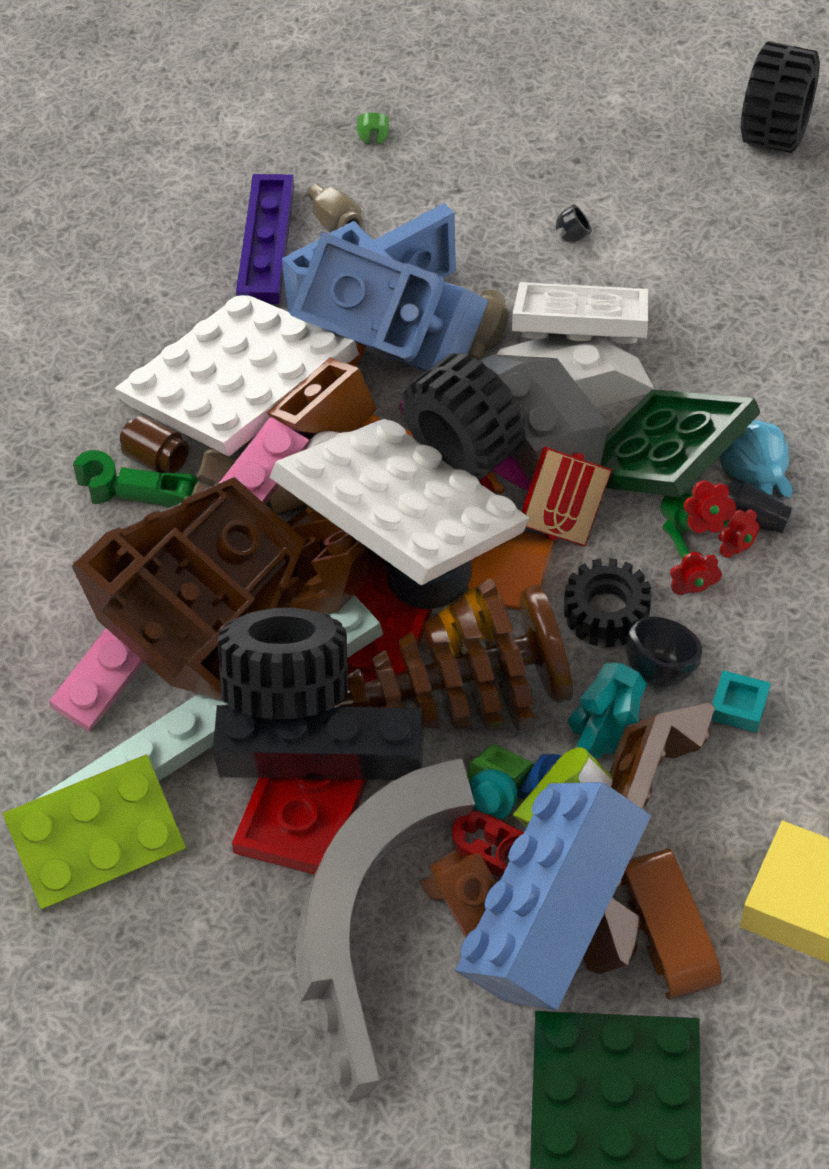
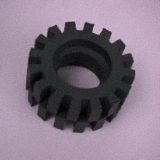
M600 558L592 560V569H589L584 563L578 567V575L572 572L568 578V584L565 586L564 617H567V625L570 630L576 628V637L583 640L586 635H589V644L598 646L599 639L606 640V647H614L615 639L617 638L620 639L622 645L626 644L629 627L636 623L637 620L650 616L651 586L649 581L644 582L645 575L640 569L632 574V564L625 561L623 567L619 568L617 567V559L609 558V566H602ZM610 593L621 597L626 606L615 612H603L590 606L589 602L598 594Z

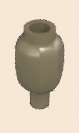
M314 184L309 188L308 197L313 201V213L330 232L352 221H355L362 228V210L352 198L332 187L324 189L319 184Z
M484 290L480 295L488 299L489 303L468 354L472 359L482 360L484 352L497 345L506 329L509 319V312L505 306L506 299L503 294L495 290Z

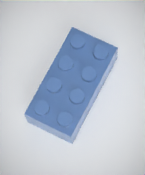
M603 782L550 783L547 788L539 793L532 806L533 816L524 834L516 839L509 851L508 858L510 862L501 880L490 889L486 896V910L476 929L468 934L462 944L460 951L462 957L455 971L499 999L508 1003L558 1010L652 816Z

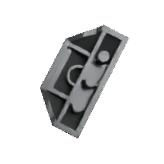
M492 354L480 360L506 383L521 408L520 412L525 420L523 428L526 431V436L522 441L521 447L512 453L511 456L531 482L544 446L569 455L577 452L584 455V460L598 465L601 464L609 425L557 358Z

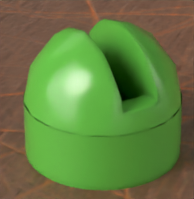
M364 113L357 117L359 138L365 144H369L370 134H375L370 132L376 131V144L384 142L389 132V117L381 113Z

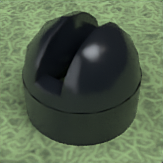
M571 205L558 215L555 226L556 230L564 228L567 232L561 237L563 240L575 242L592 232L587 217L577 205Z

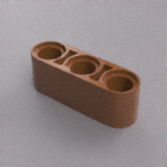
M670 848L631 858L620 884L621 886L627 885L632 897V901H628L631 911L643 919L640 930L645 929L651 944L646 946L657 976L663 975L670 991L665 993L666 998L670 1000L720 985L722 983V975L716 952L674 853Z

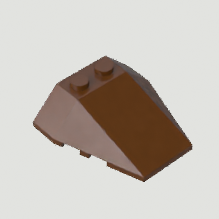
M233 477L186 497L182 503L162 512L156 510L149 513L139 522L122 529L119 526L106 532L74 562L72 569L97 620L170 686L222 700L218 652L219 631L222 627L227 626L228 622L240 618L242 615L277 608L306 540L240 481Z

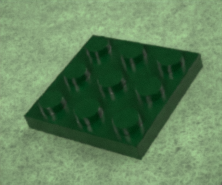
M652 389L606 436L600 464L612 469L606 488L681 497L692 488L693 483L711 465L719 460L720 455L735 439L745 433L746 428L761 413L755 398Z
M535 1011L530 1169H702L699 1018Z

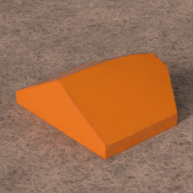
M523 531L522 534L473 558L472 576L468 590L471 588L476 590V586L491 578L497 587L498 594L502 598L505 608L521 610L520 598L522 591L534 585L543 586L554 541L547 539L542 534Z

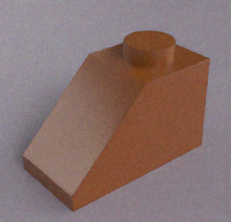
M329 357L305 380L273 406L267 414L269 418L273 417L297 431L311 433L334 431L342 433L358 429L362 422L373 414L377 408L359 368Z

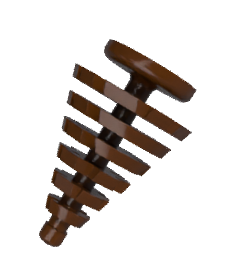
M489 578L479 586H476V602L482 609L478 612L482 633L487 639L485 641L486 648L479 641V637H482L474 613L467 598L462 596L450 604V614L455 620L452 623L456 644L461 651L459 656L454 657L448 643L450 640L440 616L436 614L424 622L429 654L434 663L424 665L419 654L416 639L413 633L410 632L398 640L401 660L405 669L404 672L394 674L388 654L384 650L374 658H371L377 680L364 683L360 669H356L348 675V692L345 694V698L340 703L334 704V707L380 708L384 706L385 708H404L402 701L412 698L416 708H422L423 728H439L437 722L439 720L431 692L440 690L444 696L445 707L454 728L472 729L468 719L470 711L466 694L461 687L463 683L469 682L473 690L471 695L484 727L487 730H503L504 721L498 712L502 711L498 690L492 681L495 680L493 674H497L501 682H498V686L514 727L518 731H533L532 729L535 728V715L529 706L534 704L529 683L524 677L526 674L524 666L535 664L546 693L555 702L561 703L573 698L572 677L566 651L546 594L539 585L528 587L522 591L520 606L526 634L512 638L509 633L514 632L504 603L498 594L494 581Z

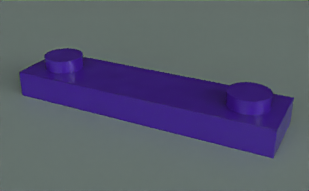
M293 174L252 175L236 296L249 295L268 304H280L284 275L282 258L286 257L295 187Z

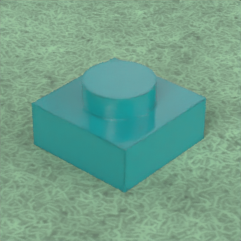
M723 670L712 702L715 709L711 721L758 733L770 693L771 682Z

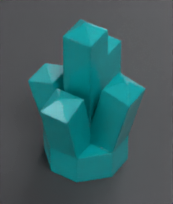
M622 663L603 664L596 680L579 699L581 703L567 720L573 733L581 735L576 745L577 747H583L594 758H600L602 754L615 752L625 728L639 721L640 700L647 687V683L639 672Z

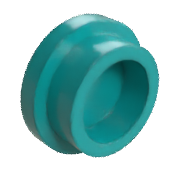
M487 769L479 772L470 780L469 784L475 802L474 811L489 814L498 820L505 818L513 811L517 802V787L508 774L498 770Z

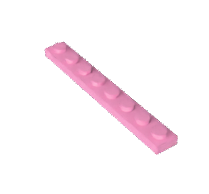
M270 417L219 483L235 477L266 505L280 486L269 478L275 462L306 450L309 439L275 418ZM105 628L49 700L50 708L90 732L145 662Z

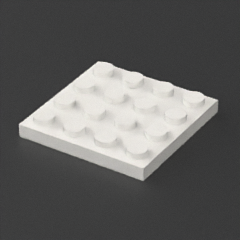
M241 295L230 299L223 308L207 320L199 322L191 332L176 343L167 346L155 359L144 367L132 372L129 378L118 385L115 390L119 399L128 406L230 456L257 435L269 419L267 412L329 357L348 364L359 353L355 341L295 319L290 316L289 312L249 295Z
M385 418L276 461L269 477L420 585L522 534L530 518L516 509L515 504L510 499L494 494L481 485L478 479L467 471L455 470L442 460V455L438 450L431 446L420 444L409 436L400 424Z

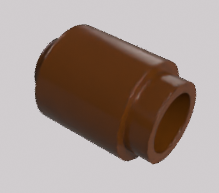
M144 415L127 422L120 433L122 454L155 472L176 473L182 468L187 459L189 445L182 439L181 434Z

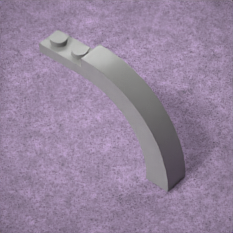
M462 758L439 762L412 771L392 781L369 797L352 813L335 835L314 874L305 896L298 924L296 943V966L301 1001L320 999L318 1003L320 1024L325 1033L330 1032L334 1052L331 1053L332 1075L337 1085H343L347 1102L369 1097L380 1081L350 957V921L357 891L361 882L372 868L396 848L416 837L452 827L458 817L470 814L475 802Z

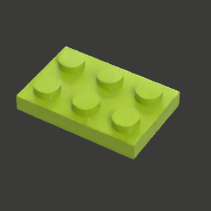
M147 754L2 813L41 910L186 849Z

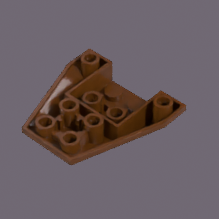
M308 506L286 522L306 541L277 608H299L324 614L338 612L363 587L377 554Z

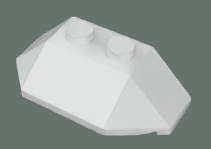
M553 334L546 338L501 348L497 355L557 358L595 408L647 394L654 389L637 357L599 336H593V339L590 341H573L567 339L566 334Z

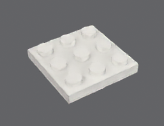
M520 282L512 316V331H520L523 337L531 339H542L548 337V333L566 334V338L573 341H590L593 339V336H610L611 341L615 343H636L638 338L647 339L648 289Z

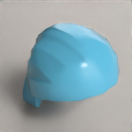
M754 420L746 428L745 433L736 438L720 455V464L723 470L733 478L754 483L755 486L771 496L773 487L782 496L790 498L792 495V485L784 475L789 466L790 459L789 448L784 434L772 423Z

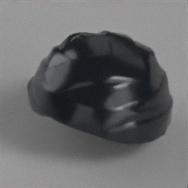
M652 616L643 617L629 627L626 637L628 663L633 670L641 674L645 682L660 687L675 686L691 676L699 668L702 658L701 642L692 631L682 624L666 618Z

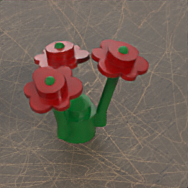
M703 480L694 486L693 492L689 490L681 497L664 496L662 499L661 513L667 519L662 528L672 538L682 559L681 565H676L670 570V576L673 579L671 589L677 595L705 591L709 586L719 582L722 577L721 570L717 566L718 560L716 556L706 555L703 557L699 552L690 553L681 535L682 531L703 533L707 529L713 533L721 531L719 540L722 544L719 550L720 554L725 558H730L735 553L739 554L741 551L747 550L755 542L760 527L755 521L757 513L752 509L746 512L741 509L736 510L735 502L728 497V487L722 483L714 486L709 481Z

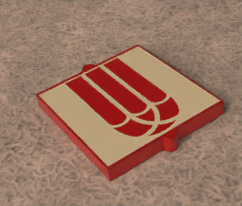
M544 446L521 511L530 517L526 528L544 533L545 537L551 541L560 538L586 546L612 469L584 460L583 454L575 452L573 455H569Z

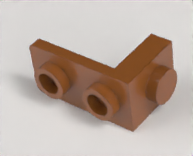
M453 851L431 863L429 867L432 874L420 880L419 883L430 899H444L466 938L479 924L486 910V896L496 884V881L480 853L459 857L457 851Z

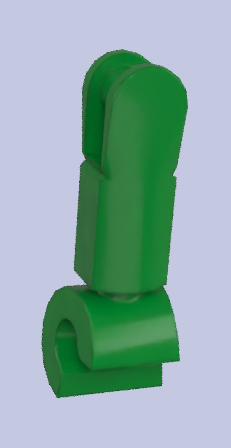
M100 450L82 452L73 463L77 485H89L92 504H101L109 501L116 494L118 499L171 508L182 503L184 498L191 496L194 486L200 482L197 477L187 473H158L121 467L118 474L116 473L113 459L107 453ZM165 489H172V490H176V491H175V492H174V491H167V490H165Z

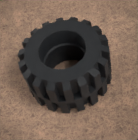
M767 41L761 48L750 74L742 108L740 127L744 143L793 153L799 146L807 128L818 84L820 61L817 51Z
M449 354L406 387L407 389L403 392L402 399L404 402L401 403L402 411L413 438L422 445L435 448L441 453L444 462L455 470L467 471L475 476L478 481L523 444L522 441L526 436V431L523 428L525 420L511 390L491 368L489 369L477 358L472 359L468 354Z
M273 608L242 615V617L228 622L227 626L222 627L219 631L218 652L221 698L233 710L242 711L245 715L265 719H294L327 711L333 708L334 704L340 703L345 698V694L348 692L347 632L342 627V623L337 619L312 610Z

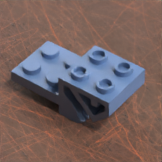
M445 203L422 213L417 218L385 233L375 240L355 221L329 233L401 263L406 262L442 278L456 271L455 213ZM319 239L282 258L289 313L292 310Z
M322 231L290 316L323 330L352 339L358 344L373 349L375 353L427 372L449 354H469L489 300L464 287L446 283L437 274L406 262L401 263Z

